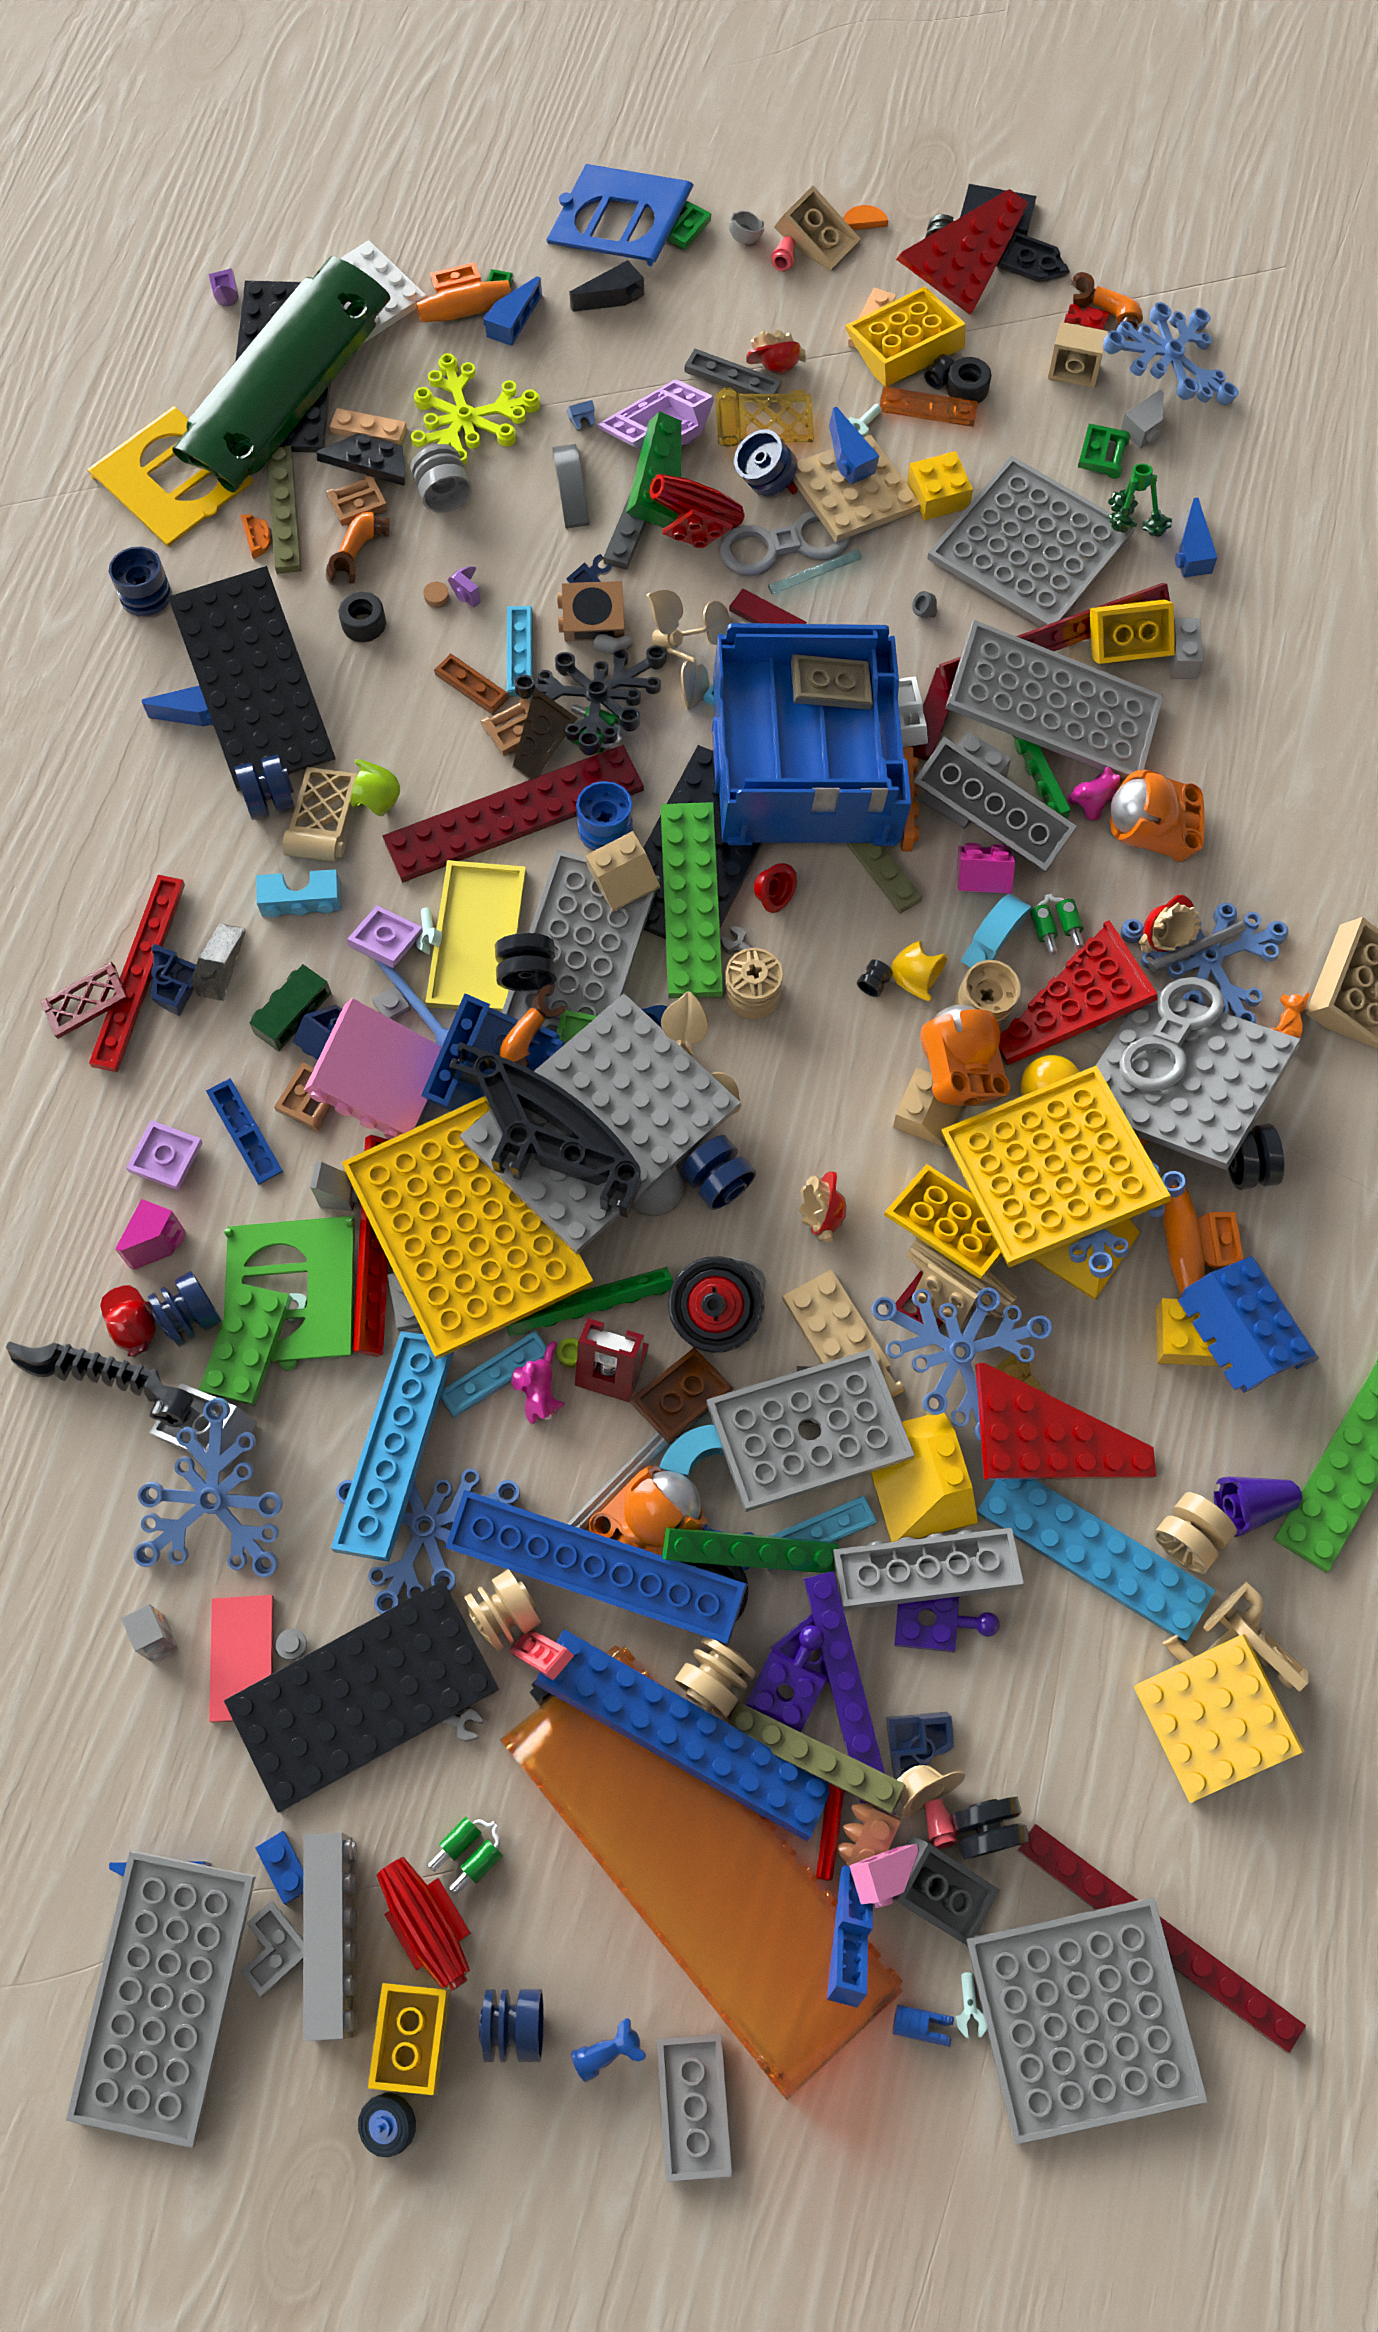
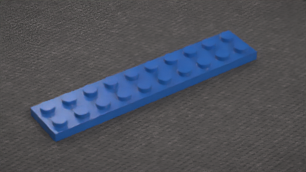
M467 1490L463 1492L445 1546L447 1549L726 1644L730 1642L747 1587L746 1583L680 1561L665 1560L662 1558V1555Z
M563 1629L556 1643L567 1648L574 1656L554 1680L540 1672L534 1682L535 1685L801 1839L808 1841L811 1838L829 1796V1783L772 1754L768 1746Z

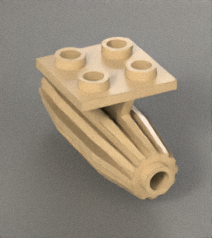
M919 1238L909 1248L906 1257L923 1272L915 1292L919 1289H926L930 1292V1304L934 1315L938 1318V1309L941 1305L945 1303L953 1304L957 1309L956 1318L960 1330L971 1309H976L977 1307L975 1304L978 1297L977 1293L984 1288H993L1000 1295L999 1306L995 1310L987 1312V1315L1002 1321V1312L1006 1307L1010 1305L1019 1307L1015 1303L1018 1297L990 1271L979 1279ZM918 1293V1302H926L925 1294ZM982 1296V1303L989 1306L991 1303L989 1296ZM944 1307L943 1315L951 1317L952 1310L949 1307ZM1009 1309L1007 1312V1316L1010 1319L1015 1314L1013 1309Z

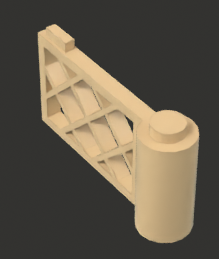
M312 767L306 768L289 830L285 831L282 850L284 855L337 862L339 858H343L345 844L341 842L351 807L350 798L357 773ZM312 776L325 780V782L316 787H313L310 783ZM341 780L350 781L349 786L340 791L334 785ZM330 787L335 794L323 799L319 793ZM315 796L319 803L307 808L304 804L305 800ZM340 799L344 804L343 807L333 812L328 805ZM325 808L329 815L317 820L313 813ZM306 817H309L313 824L307 827L298 826L299 821ZM332 820L338 824L336 831L325 830L322 827Z

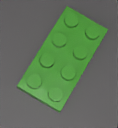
M236 1283L200 1384V1391L212 1396L252 1406L256 1405L292 1301V1297L289 1294Z

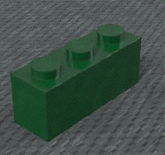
M304 964L297 970L292 971L287 978V982L271 994L269 1001L262 1009H258L253 1014L249 1024L254 1034L279 1052L296 1034L304 1015L315 1012L332 994L328 981Z

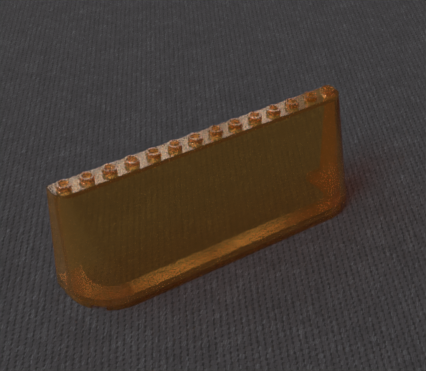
M614 1645L606 1652V1654L638 1671L632 1663L636 1659L625 1645L622 1648ZM645 1669L639 1672L653 1680ZM554 1695L500 1739L750 2053L786 2101L799 2091L903 1992L900 1988V1985L903 1983L902 1979L892 1967H889L887 1970L878 1961L881 1954L868 1941L866 1997L858 2008L827 2000L837 1901L827 1889L822 1893L814 1882L818 1879L806 1864L801 1867L793 1858L797 1854L796 1851L785 1839L782 1842L777 1839L772 1833L776 1828L769 1819L763 1816L759 1817L750 1808Z

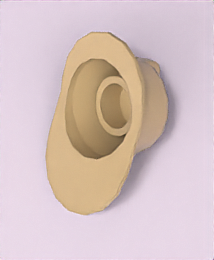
M925 1765L910 1768L896 1779L906 1785L900 1798L904 1805L901 1816L908 1818L923 1809L926 1802L947 1795L962 1783L965 1774L956 1771L942 1776L932 1767Z

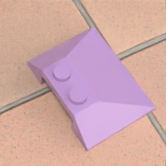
M675 379L600 422L598 427L606 433L642 450L648 422L660 411L682 421V445H687L694 438L701 435L714 398L712 395Z

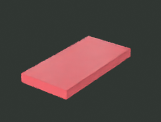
M273 1595L212 1598L209 1722L211 1723L233 1722L224 1700L273 1674Z

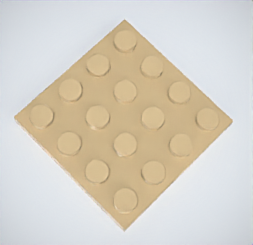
M872 435L866 436L864 439L879 455L876 473L852 485L840 474L837 468L834 448L797 461V470L792 481L835 542L919 511L920 503Z

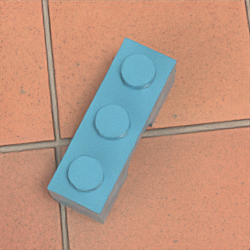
M336 869L310 871V881L300 891L288 889L283 873L256 875L257 906L261 916L278 917L283 914L304 915L310 912L331 913L341 910V885Z

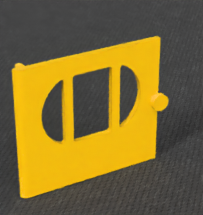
M175 406L164 412L87 469L92 479H97L167 547L204 519L218 512L217 509L254 482L253 478L248 475L236 492L233 493L225 489L218 481L215 488L202 498L192 501L177 500L212 474L210 471L201 469L172 492L167 493L149 474L175 456L172 451L173 446L144 467H141V459L145 450L155 441L170 436L182 437L187 431L186 425L189 419Z

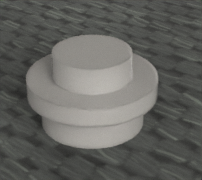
M297 1629L283 1631L276 1640L278 1654L287 1660L299 1658L307 1647L304 1634Z

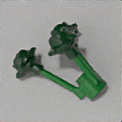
M1144 463L1134 465L1126 489L1120 490L1119 493L1113 492L1112 497L1108 500L1111 510L1116 512L1109 514L1107 517L1112 524L1113 530L1126 533L1129 529L1137 527L1135 519L1130 515L1134 513L1135 507L1138 505V502L1134 500L1135 490H1146L1149 485L1151 486L1153 510L1151 511V517L1143 521L1142 530L1148 531L1151 536L1160 537L1166 532V529L1172 527V518L1161 514V510L1158 509L1156 488L1158 476L1152 474L1153 468L1150 465Z

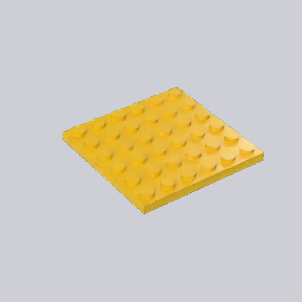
M1097 1065L941 1129L942 1136L1009 1268L1171 1201L1167 1188Z

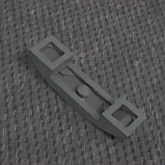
M576 444L552 447L565 529L590 525L577 446Z

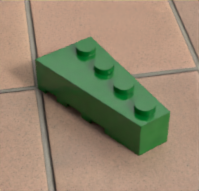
M659 411L648 422L626 509L627 514L662 528L676 521L679 514L653 500L650 497L649 490L653 482L652 480L656 475L664 474L681 477V420Z

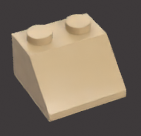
M633 831L585 855L588 870L612 912L660 888L646 852Z
M916 1068L896 1112L893 1127L945 1147L946 1142L942 1136L941 1129L955 1124L962 1105H951L938 1101L932 1091L934 1083L932 1073Z

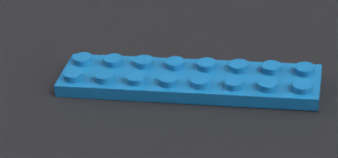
M400 1332L331 1545V1549L335 1553L390 1562L454 1352L436 1360L424 1334Z
M996 1479L976 1511L977 1515L1000 1529L1012 1528L1014 1538L1170 1635H1178V1639L1183 1643H1186L1216 1591L1035 1479Z

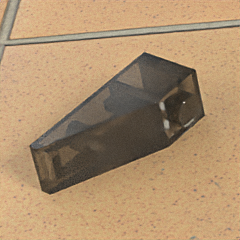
M219 923L199 956L191 979L197 996L224 1001L244 939L245 928Z

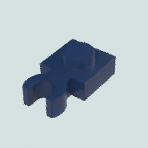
M599 554L593 559L591 567L584 562L566 580L569 583L601 582L598 577L610 573L612 567L608 564L605 568H599V562L604 559L602 554Z

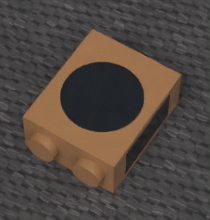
M622 581L562 583V593H557L558 609L563 608V617H558L559 633L564 632L565 641L594 640L600 634L614 638L625 635Z

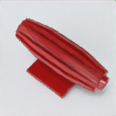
M664 474L656 475L652 480L653 482L649 490L650 497L674 513L679 514L676 521L662 529L663 535L672 537L676 541H683L693 545L695 548H704L731 529L741 525L744 520L743 506L719 490L687 478Z
M401 1857L381 1869L376 1876L389 1911L384 1916L415 1970L417 1971L424 1967L442 1989L449 1987L451 1991L455 1990L468 1981L466 1974L470 1971L460 1941L469 1936L471 1932L440 1879L437 1878L427 1885L405 1857Z

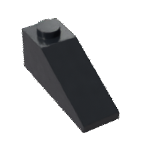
M626 260L569 291L570 308L573 312L625 306L644 296V277L629 260Z

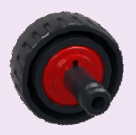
M709 1256L692 1262L678 1274L669 1292L668 1311L674 1329L688 1344L706 1352H727L742 1346L756 1333L764 1315V1294L757 1277L744 1264L728 1257Z

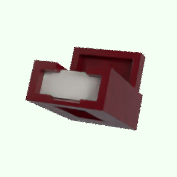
M587 1318L578 1340L575 1386L630 1403L639 1380L640 1370L649 1349V1344L643 1342L644 1335L627 1330L624 1337L605 1331V1323Z

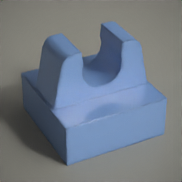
M593 400L568 407L569 421L572 420L577 430L582 428L580 423L582 418L588 420L590 427L594 425L595 407Z

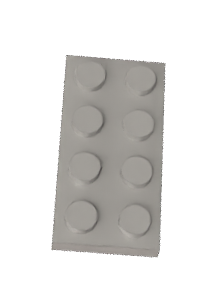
M721 2034L657 2039L666 2182L731 2177L732 2169Z

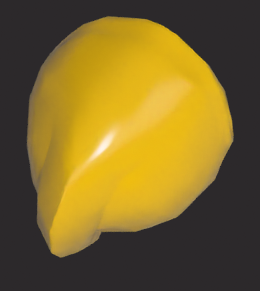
M921 940L913 942L894 958L891 965L892 977L906 991L925 1001H931L932 996L928 993V990L933 986L948 960V954L928 956L924 952Z

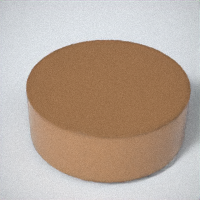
M431 582L423 590L425 602L431 607H442L449 600L448 588L442 582Z

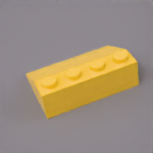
M925 286L845 325L847 333L872 375L885 387L933 364L935 359L941 354L949 356L965 348V323Z
M928 1164L922 1168L884 1213V1216L979 1279L987 1274L1003 1257L972 1193Z

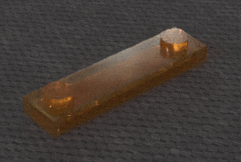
M883 386L879 405L882 408L881 412L974 427L978 401Z

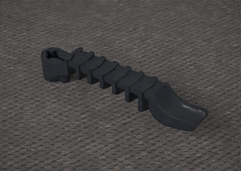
M9 1341L6 1345L11 1361L20 1369L37 1377H49L55 1373L60 1380L66 1381L70 1371H72V1375L77 1380L82 1381L87 1372L88 1378L96 1383L102 1374V1381L112 1387L116 1379V1385L122 1391H126L130 1384L131 1391L138 1396L141 1395L144 1389V1394L148 1401L155 1403L149 1416L171 1427L182 1426L194 1400L193 1396L183 1389L163 1385L157 1369H152L151 1371L145 1369L140 1364L138 1366L130 1365L129 1361H116L112 1356L106 1358L98 1352L92 1354L84 1348H80V1350L75 1349L70 1344L63 1346L54 1342L44 1347L30 1348Z

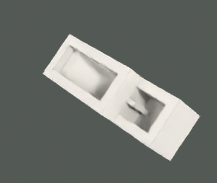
M916 676L899 679L898 706L902 746L927 744V726Z

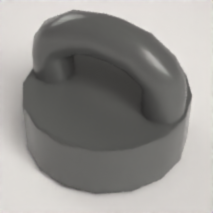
M927 591L919 592L912 604L914 614L922 618H934L937 614V599L935 595Z

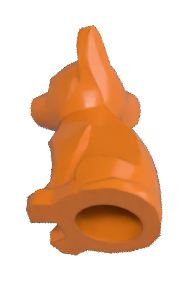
M1307 992L1304 997L1298 994L1291 996L1283 994L1280 997V1002L1285 1007V1011L1280 1015L1278 1027L1271 1029L1301 1040L1303 1024L1300 1014L1305 1011L1311 994Z

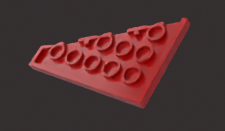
M1008 189L902 251L896 260L970 315L984 292L1028 202L1011 189Z
M1110 920L1103 923V928L1094 937H1090L1086 941L1085 946L1079 949L1065 964L1066 968L1056 978L1053 977L1048 982L1047 987L1042 989L1029 1002L1025 1012L1018 1019L1015 1017L1008 1029L1002 1031L1000 1034L999 1050L1007 1065L1158 1000L1157 992Z
M987 1363L975 1365L984 1480L1154 1478L1157 1476L1153 1446Z

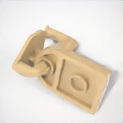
M1245 1582L1206 1620L1203 1629L1207 1632L1219 1621L1228 1628L1208 1650L1245 1634L1251 1647L1255 1650L1254 1653L1258 1661L1266 1667L1270 1664L1279 1672L1276 1676L1286 1687L1291 1689L1294 1686L1300 1692L1308 1684V1670L1259 1626L1264 1611L1263 1598L1248 1582ZM1241 1596L1251 1604L1245 1613L1233 1608V1605ZM1178 1635L1171 1636L1163 1641L1162 1644L1167 1646L1169 1651L1181 1663L1194 1657L1180 1643Z

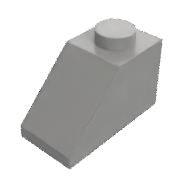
M1161 389L1124 415L1121 430L1127 431L1130 434V440L1139 448H1142L1147 443H1153L1160 435L1164 392Z
M316 1161L310 1188L319 1207L353 1212L354 1203H358L359 1199L346 1172Z

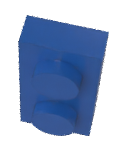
M281 1831L255 1847L283 1904L286 1905L303 1895V1866L285 1831Z

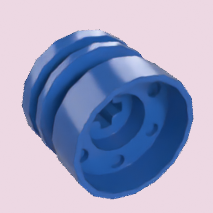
M596 782L585 787L578 795L576 803L578 833L580 840L586 847L595 851L633 831L632 801L630 794L624 787L614 782Z

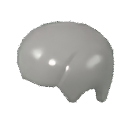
M740 210L732 214L729 230L733 238L739 243L746 245L754 244L761 238L764 232V221H759L757 216L750 211Z

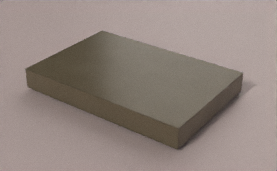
M792 655L791 671L794 703L871 709L873 701L869 661Z

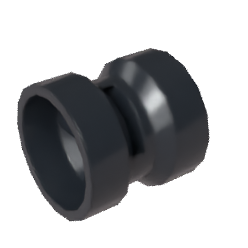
M939 355L933 365H930L924 372V379L927 384L934 389H941L947 383L949 369L954 360L948 355Z
M872 959L866 967L867 972L862 974L857 980V986L865 994L879 997L884 990L883 985L892 978L893 971L884 962Z

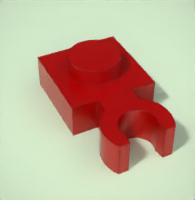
M1070 304L1064 322L1104 330L1110 312L1087 306L1084 311L1078 305Z

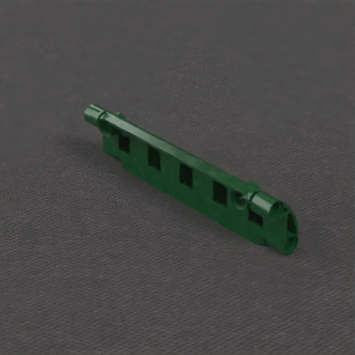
M330 256L313 277H306L192 414L187 421V431L172 448L173 453L186 464L212 472L225 489L233 493L236 492L248 475L255 474L262 469L376 327V316L379 315L391 299L387 290L358 267L340 258ZM347 302H350L351 304L345 310L344 305ZM236 441L237 444L231 449L230 445Z

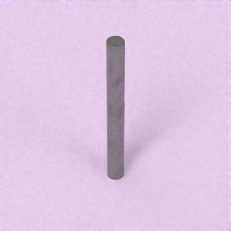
M1240 921L1149 962V969L1152 972L1158 971L1246 931V925L1243 921Z

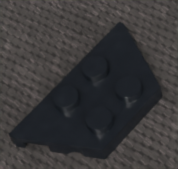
M357 433L317 451V461L402 486L405 485L403 447L390 441H383L366 434Z

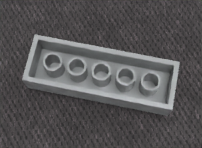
M946 737L941 740L914 780L917 786L1044 872L1049 869L1077 828L1075 824Z
M342 1832L303 1836V2041L353 2038V2031L358 2029L357 2010H352V1997L357 1996L358 1993L357 1976H352V1962H357L358 1956L357 1942H352V1929L357 1928L356 1908L352 1909V1895L357 1894V1877L352 1875V1862L357 1860L356 1842H351L350 1836Z

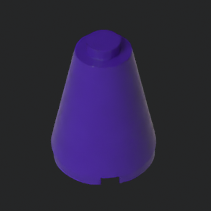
M1227 1476L1217 1480L1216 1484H1220L1219 1491H1214L1213 1497L1214 1504L1236 1526L1237 1534L1234 1537H1238L1298 1509L1302 1501V1492L1300 1487L1292 1480Z

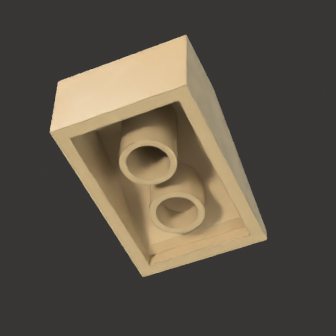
M814 186L774 226L783 238L789 236L795 240V248L828 270H831L861 240Z

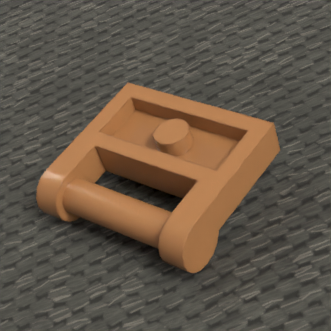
M366 475L363 480L335 490L333 488L326 490L329 503L332 505L341 526L350 524L357 515L364 512H373V515L388 510L387 504L374 478Z
M522 698L518 700V704L491 718L487 716L480 720L484 731L490 736L503 756L518 748L530 706L528 699ZM521 713H524V715L496 728V726L514 718L515 716Z
M302 1062L274 1108L277 1112L305 1125L314 1132H318L322 1126L321 1121L331 1105L327 1102L319 1103L312 1116L306 1114L314 1100L310 1097V1093L304 1091L314 1067Z

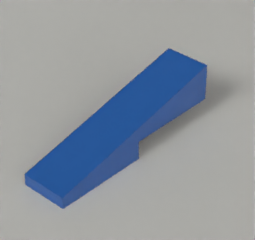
M231 1078L206 1090L257 1184L260 1185L282 1173V1168Z
M845 1865L842 1867L840 1874L827 2000L858 2008L867 1995L868 1935L873 1930V1903H860L851 1869Z

